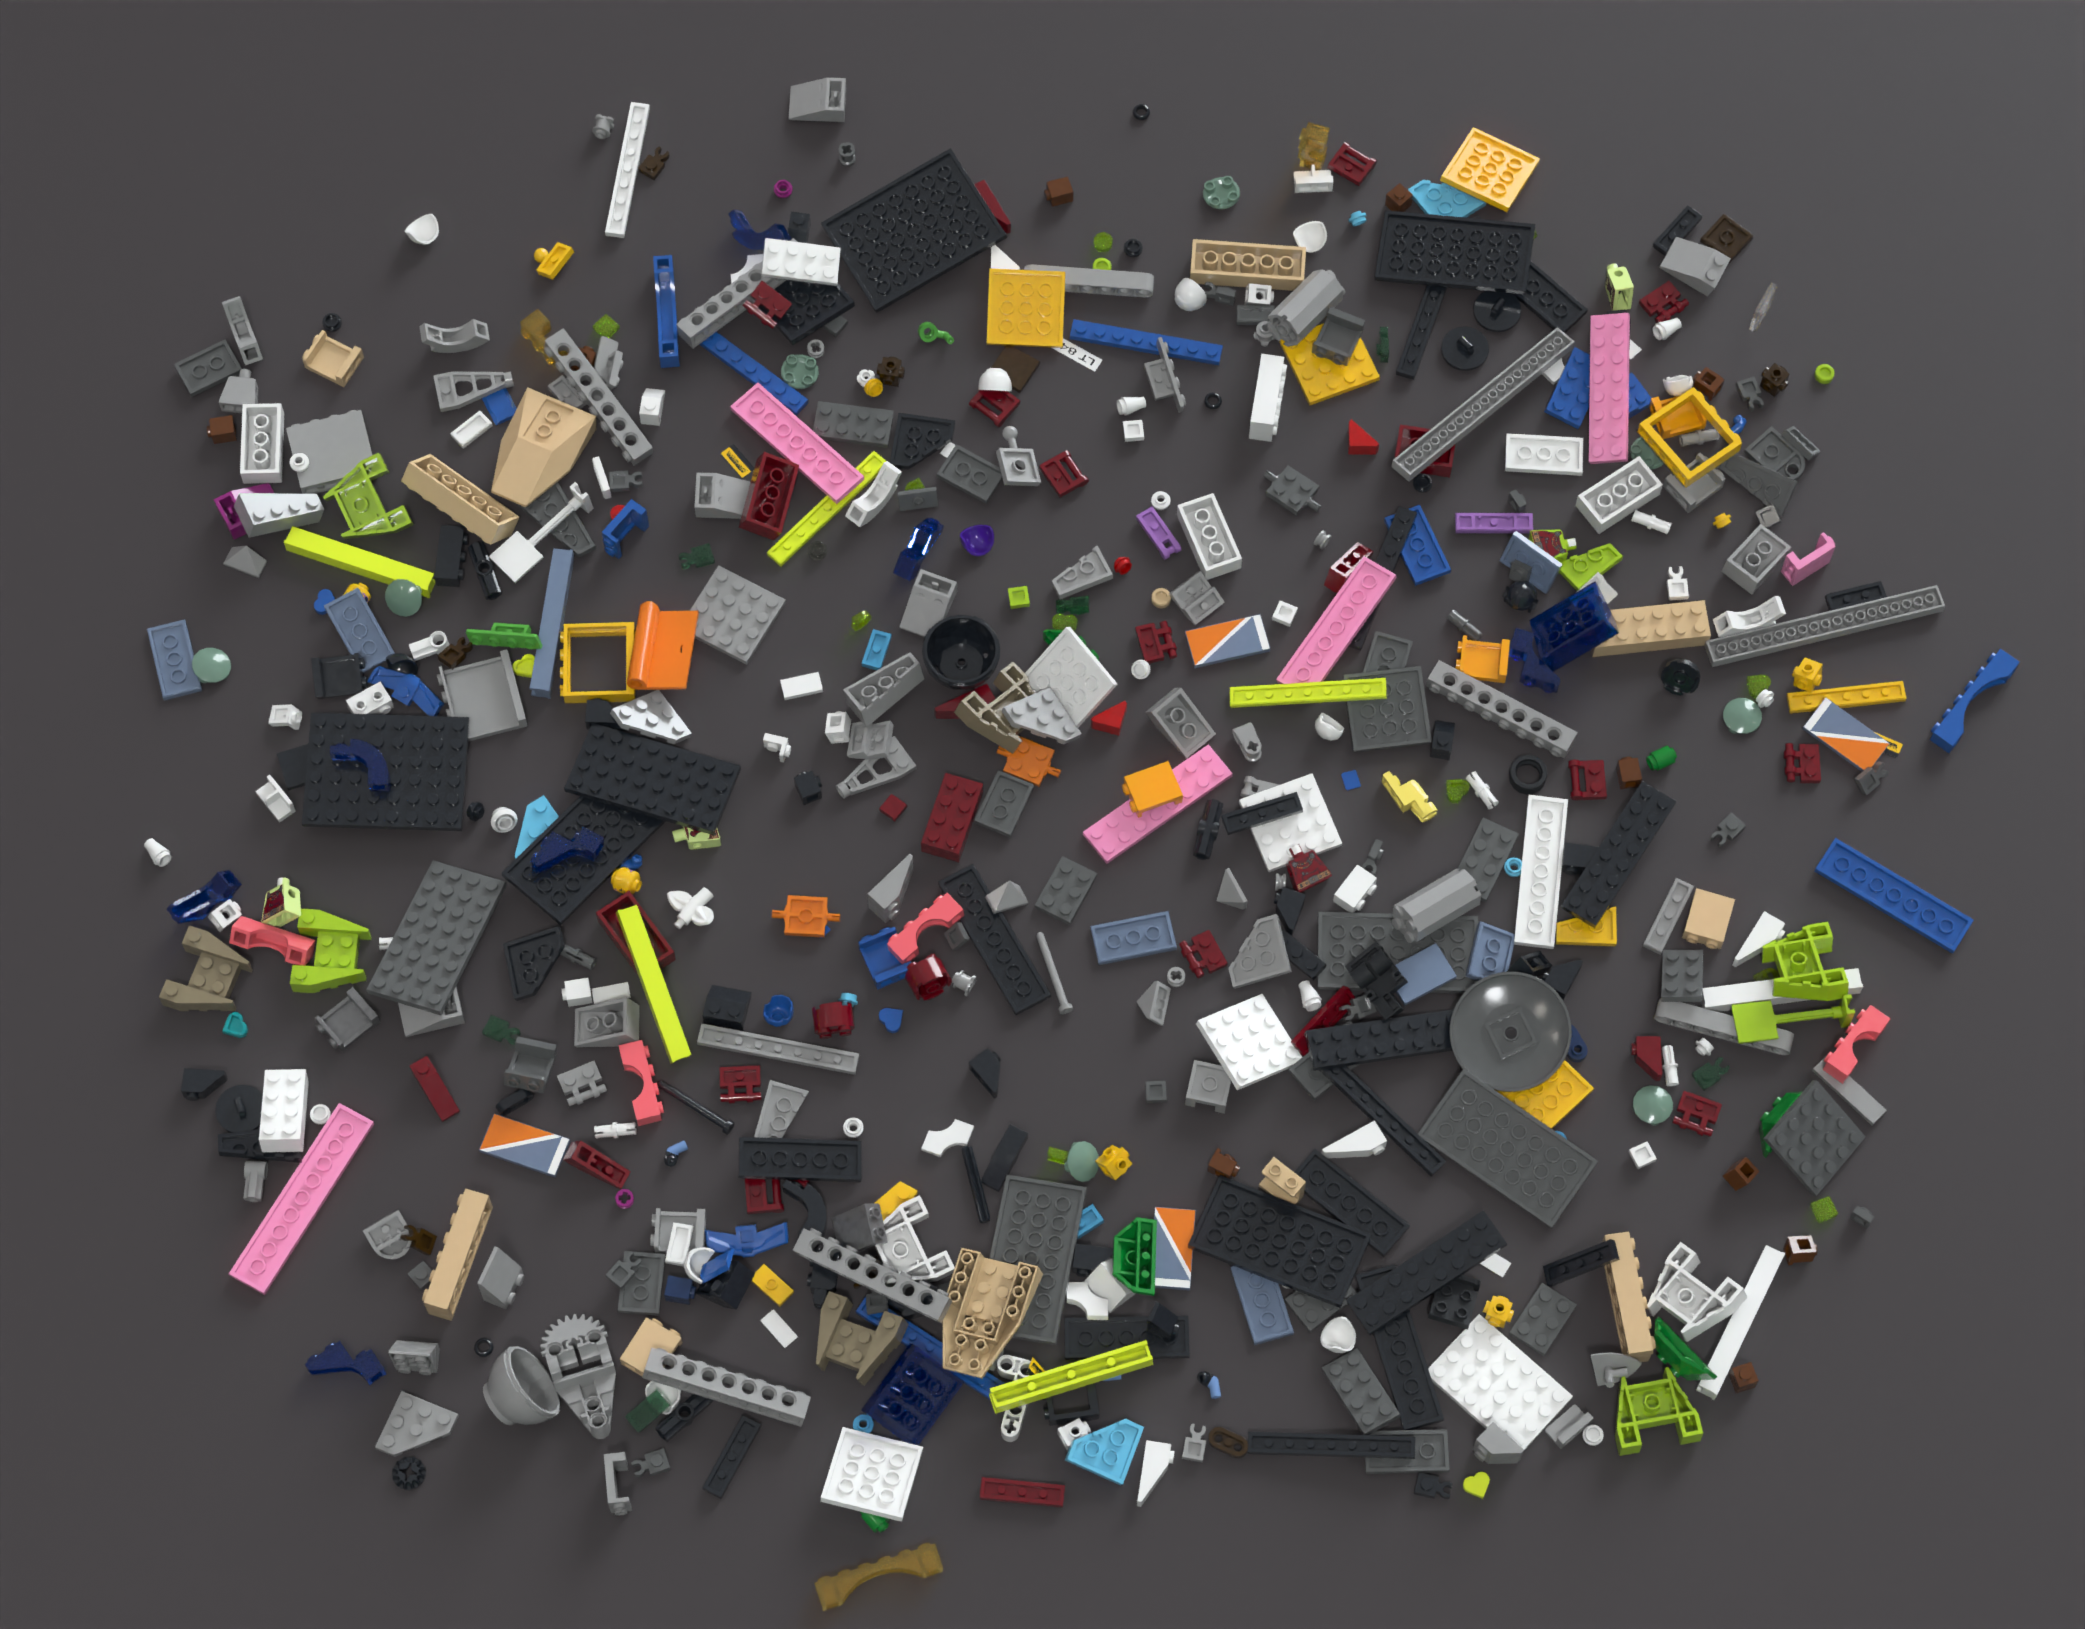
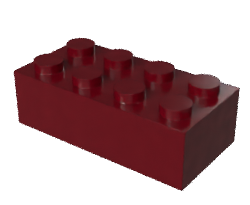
M763 452L757 458L738 528L771 540H775L782 533L799 464L767 452Z
M945 773L921 841V852L960 862L983 795V783Z
M630 891L597 911V920L638 975L616 915L618 910L637 905L661 970L676 960L674 951Z

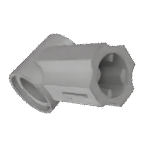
M245 1162L244 1200L249 1202L262 1201L264 1180H266L268 1173L267 1162Z

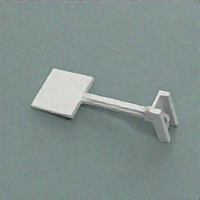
M576 482L570 486L573 498L568 502V505L534 536L526 540L516 531L489 556L514 583L519 581L544 558L534 548L535 545L573 511L581 507L589 513L594 509L589 495L586 492L581 494Z

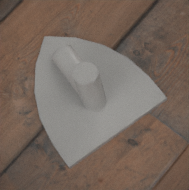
M1620 1353L1591 1354L1598 1386L1606 1385L1611 1388L1614 1386V1383L1621 1380V1377L1625 1376V1378H1628L1636 1372L1642 1364L1637 1359Z

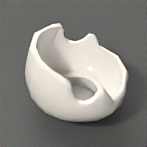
M1679 375L1672 378L1667 377L1666 380L1663 379V384L1669 395L1681 396L1692 388L1693 379L1692 376Z
M1321 713L1315 721V729L1323 739L1337 740L1344 731L1343 726L1325 713Z

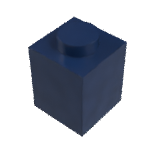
M668 1275L664 1293L665 1301L690 1305L691 1299H695L696 1287H694L693 1280Z

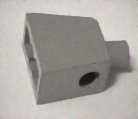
M241 369L239 377H228L219 399L221 411L242 413L243 404H258V385L256 379L250 378V370Z

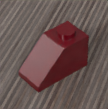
M1636 1036L1634 1043H1631V1055H1634L1635 1063L1655 1081H1660L1662 1077L1661 1037Z

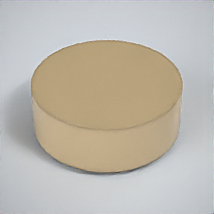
M1164 588L1156 589L1152 593V604L1160 609L1166 608L1171 602L1170 592Z

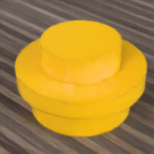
M877 378L871 379L865 384L864 391L871 397H877L883 391V384Z
M1725 513L1716 516L1713 525L1720 529L1730 524V514L1726 516Z

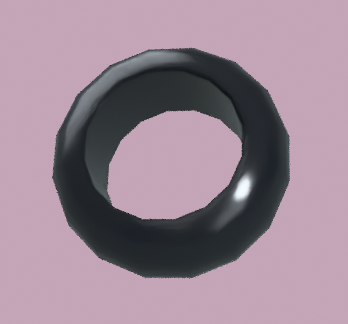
M1144 104L1136 105L1133 109V115L1138 120H1145L1150 115V109ZM1139 109H1143L1147 113L1145 115H1139L1137 114V111Z
M1212 392L1206 395L1204 402L1209 409H1217L1222 404V399L1219 394ZM1215 397L1218 399V403L1210 404L1208 399Z
M487 1338L479 1339L474 1345L475 1353L481 1357L489 1356L493 1351V1343ZM488 1343V1351L480 1352L478 1350L479 1345Z

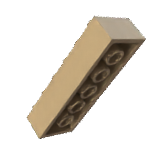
M1193 239L1190 279L1197 284L1211 282L1214 285L1246 287L1250 283L1272 286L1271 289L1294 291L1304 281L1306 247Z
M431 454L409 462L401 480L410 490L420 494L424 500L430 501L437 506V509L447 513L454 521L461 523L468 531L475 533L485 543L490 545L511 536L519 520L518 515Z
M1705 600L1589 612L1586 621L1592 657L1705 646V642L1710 640L1711 637Z
M466 1188L464 1194H460L457 1206L459 1207L457 1213H453L450 1225L452 1226L450 1232H446L443 1243L445 1245L443 1251H439L436 1259L438 1265L436 1270H432L429 1278L431 1284L429 1289H425L422 1297L428 1314L450 1321L453 1319L493 1209L489 1195Z
M1629 1232L1608 1234L1604 1236L1602 1242L1610 1239L1615 1240L1620 1259L1605 1265L1604 1269L1621 1352L1640 1362H1647L1651 1354H1653L1656 1344L1654 1336H1650L1649 1329L1652 1328L1651 1319L1649 1316H1646L1645 1311L1648 1307L1647 1299L1642 1297L1643 1280L1642 1277H1638L1639 1261L1637 1257H1634L1633 1253L1635 1241L1634 1238H1630Z

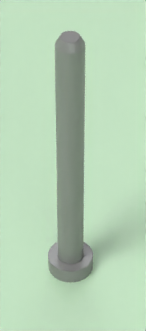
M1039 932L1036 938L1060 1003L1059 1012L1060 1014L1070 1013L1073 1011L1072 1004L1068 1003L1045 936L1042 932Z

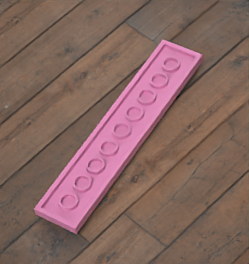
M341 1103L337 1105L302 1159V1163L298 1165L229 1272L231 1277L263 1295L267 1293L374 1126L372 1120Z

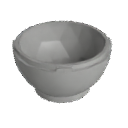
M519 1346L508 1347L498 1356L490 1370L488 1382L483 1386L484 1398L493 1414L506 1425H514L515 1423L523 1425L539 1424L555 1417L560 1411L559 1395L556 1392L551 1376L541 1362L529 1351Z

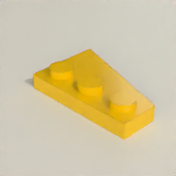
M1616 907L1609 908L1595 928L1577 917L1556 923V944L1616 946Z
M900 1181L878 1199L874 1204L878 1203L880 1205L883 1221L900 1204L916 1197L918 1191Z

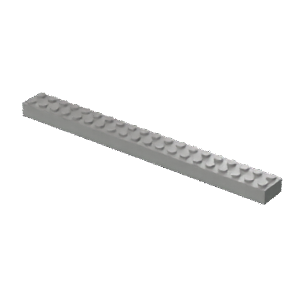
M1558 327L1393 459L1392 468L1407 481L1412 480L1571 351L1575 341Z
M1935 585L1707 640L1704 647L1711 666L1716 667L1943 612L1945 604L1938 586Z

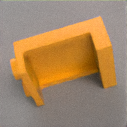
M1659 396L1651 398L1649 405L1651 414L1653 415L1679 396L1661 401ZM1689 401L1656 423V427L1661 438L1667 439L1704 429L1708 420Z
M1463 635L1462 642L1458 641L1457 653H1460V659H1456L1455 668L1477 680L1505 683L1510 640L1502 639L1501 644L1467 640V636Z
M1169 761L1124 776L1122 789L1125 796L1128 795L1131 800L1129 806L1132 813L1136 812L1138 818L1142 817V813L1171 802L1177 805L1183 801V794Z

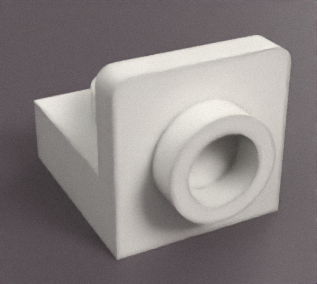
M292 704L272 705L268 724L273 727L290 726L294 730H299L302 711Z
M765 733L763 738L764 747L772 752L780 751L779 759L780 762L784 763L785 757H789L791 752L788 738Z

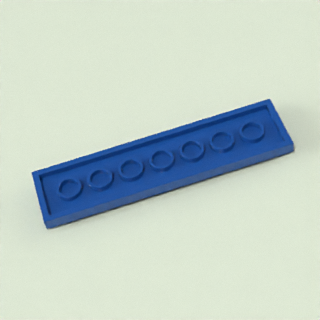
M1837 838L1834 839L1814 871L1952 954L1974 921L1972 918Z

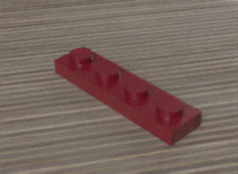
M1342 986L1291 1041L1301 1056L1304 1057L1309 1053L1304 1035L1306 1030L1334 1027L1347 1013L1346 1009L1339 1011V1007L1342 1005L1351 1006L1350 1000L1355 998L1348 987Z
M982 1477L980 1500L1063 1508L1065 1485Z

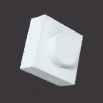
M1142 420L1123 421L1125 442L1144 440Z
M1279 601L1272 620L1290 627L1298 607Z
M1648 1142L1633 1147L1628 1151L1637 1169L1657 1160Z

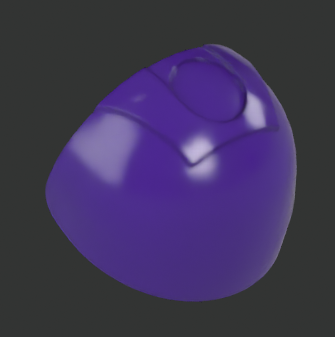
M975 525L963 530L960 533L962 546L973 556L987 554L994 544L993 529L988 525Z

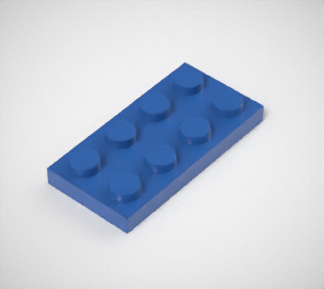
M1574 347L1544 412L1578 429L1589 408L1590 355Z
M1420 505L1409 508V510L1417 512V517L1401 553V558L1415 586L1451 573V568ZM1395 514L1384 518V522L1388 530L1390 529Z

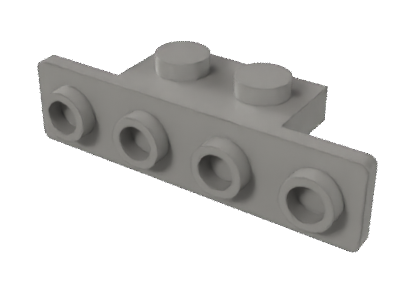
M602 336L599 340L593 368L607 387L612 390L617 387L620 380L618 374L623 366V352L617 350V341ZM595 395L592 397V399L595 401H599L602 399V397L599 395Z
M1159 337L1156 345L1161 359L1144 363V369L1154 400L1173 396L1178 413L1183 412L1186 405L1185 397L1183 394L1180 395L1178 389L1180 388V382L1178 377L1174 376V364L1167 355L1169 353L1168 345L1166 342H1163L1162 337Z

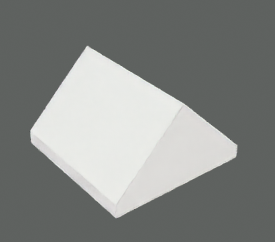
M1113 1258L1100 1263L1084 1281L1088 1283V1287L1094 1295L1108 1299L1109 1313L1136 1294L1112 1275Z

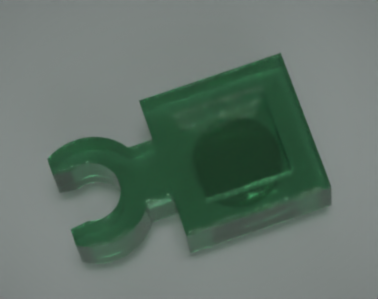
M1380 327V344L1376 345V354L1380 355V363H1388V327Z
M709 543L691 548V554L680 553L678 555L679 560H687V562L681 564L682 569H688L692 564L699 568L715 563Z
M1089 596L1070 597L1067 601L1063 599L1056 600L1057 614L1070 611V614L1077 615L1089 613Z
M493 1015L490 1016L482 1031L483 1035L499 1042L504 1037L512 1045H515L516 1040L510 1038L511 1035H521L519 1029H509V1022Z
M1722 1057L1715 1061L1714 1066H1711L1708 1062L1692 1073V1077L1703 1091L1720 1081L1721 1077L1719 1074L1728 1072L1729 1065L1725 1068L1719 1066L1723 1061Z

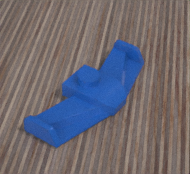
M378 666L373 670L367 681L374 685L381 682L383 687L394 690L391 695L393 698L409 707L412 701H414L428 716H437L444 705L421 679L413 674H406Z
M787 1222L757 1232L756 1224L736 1226V1234L705 1230L707 1248L713 1249L717 1253H725L734 1249L733 1255L742 1256L743 1258L754 1257L756 1254L787 1244L789 1239Z

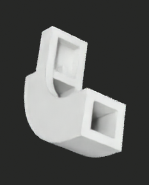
M888 461L884 462L871 487L860 498L852 501L845 517L859 527L870 522L884 508L898 487L896 483L902 471Z
M1774 596L1760 606L1747 611H1725L1714 618L1713 622L1718 637H1724L1776 624L1775 620L1785 615L1786 612L1781 598Z

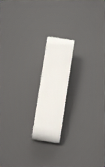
M1003 1355L997 1361L998 1374L1003 1378L1014 1381L1028 1377L1029 1375H1023L1021 1370L1029 1368L1031 1361L1011 1355ZM1009 1363L1012 1365V1368L1010 1370H1003L1001 1365ZM1028 1404L1019 1406L1018 1408L1021 1409V1412L1017 1415L1010 1412L1011 1409L1005 1411L1001 1424V1436L1005 1441L1013 1442L1018 1439ZM1012 1421L1014 1422L1013 1431L1011 1434H1008L1007 1430H1009Z

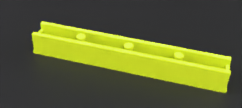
M293 526L286 540H284L286 551L388 585L395 579L409 580L415 585L420 586L422 590L421 596L431 597L430 594L435 585L434 573Z
M635 905L618 910L616 912L617 918L670 1064L689 1057L691 1052L638 906Z
M1147 1340L990 1388L989 1397L996 1414L1153 1365V1358L1150 1354Z

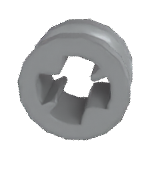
M814 339L808 343L807 352L809 356L819 358L824 354V344L822 341ZM815 346L816 348V346H819L820 351L817 352L816 350V352H813L812 347Z
M1322 530L1316 537L1314 545H1319L1320 549L1323 550L1332 536L1330 534L1326 535V531Z
M1276 873L1275 891H1278V889L1286 887V874L1284 873L1282 876Z
M1179 967L1171 968L1167 974L1168 983L1173 987L1182 986L1185 982V972ZM1172 974H1180V980L1177 978L1173 980Z

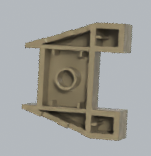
M1012 662L999 672L993 682L1003 694L990 704H987L973 691L960 702L954 713L969 728L1013 754L1022 742L1017 735L1024 728L1017 729L1012 727L1002 713V709L1036 692L1035 690L1032 691L1027 675Z
M189 926L182 945L185 952L200 957L187 986L166 979L159 996L162 1005L179 1011H236L237 1008L234 1001L229 998L241 969L252 973L253 969L250 962L208 931Z
M829 1291L821 1308L816 1364L822 1371H825L829 1361L858 1371L856 1379L861 1385L865 1386L881 1363H884L893 1349L900 1345L909 1324L903 1317L884 1311L876 1331L846 1321L853 1304L847 1297Z

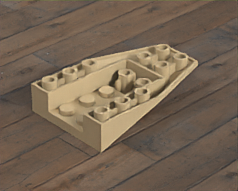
M527 387L501 440L491 493L524 507L530 505L571 471L596 431V416Z
M961 1248L947 1290L948 1297L952 1300V1303L943 1319V1369L981 1379L985 1376L1024 1319L1043 1276L1038 1266L1019 1262L1017 1266L984 1258L981 1252Z

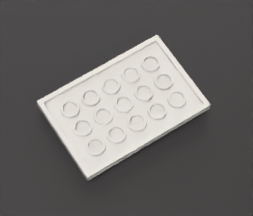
M1480 1314L1470 1323L1468 1330L1465 1329L1428 1368L1432 1382L1485 1429L1494 1422L1524 1450L1573 1397L1501 1332L1490 1325Z

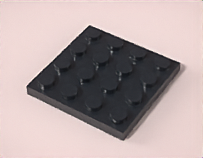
M786 280L774 290L791 302L792 305L781 319H778L776 316H773L771 319L777 323L775 326L786 339L794 345L853 308L855 303L838 283L837 286ZM760 305L759 308L767 315L769 311Z

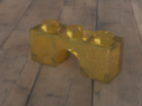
M1308 122L1306 129L1302 128L1299 144L1300 150L1298 153L1300 166L1311 169V165H1315L1316 171L1322 170L1327 156L1328 147H1326L1330 128Z
M537 309L520 321V332L525 339H530L533 342L532 345L537 352L541 351L545 355L544 358L549 365L553 364L555 366V360L552 357L549 358L544 351L546 340L544 336L551 331L550 321ZM567 351L559 352V355L566 356L569 354Z

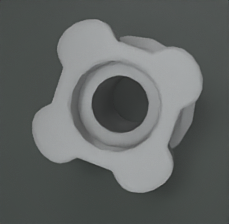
M597 114L595 117L597 119L596 126L593 127L592 132L599 139L610 137V129L614 127V119Z
M1268 321L1260 322L1253 335L1254 339L1260 341L1264 347L1268 346L1271 340H1275L1267 328Z
M963 970L960 973L956 972L952 978L953 988L961 989L965 992L964 995L968 996L976 983L977 976L973 975L970 977Z

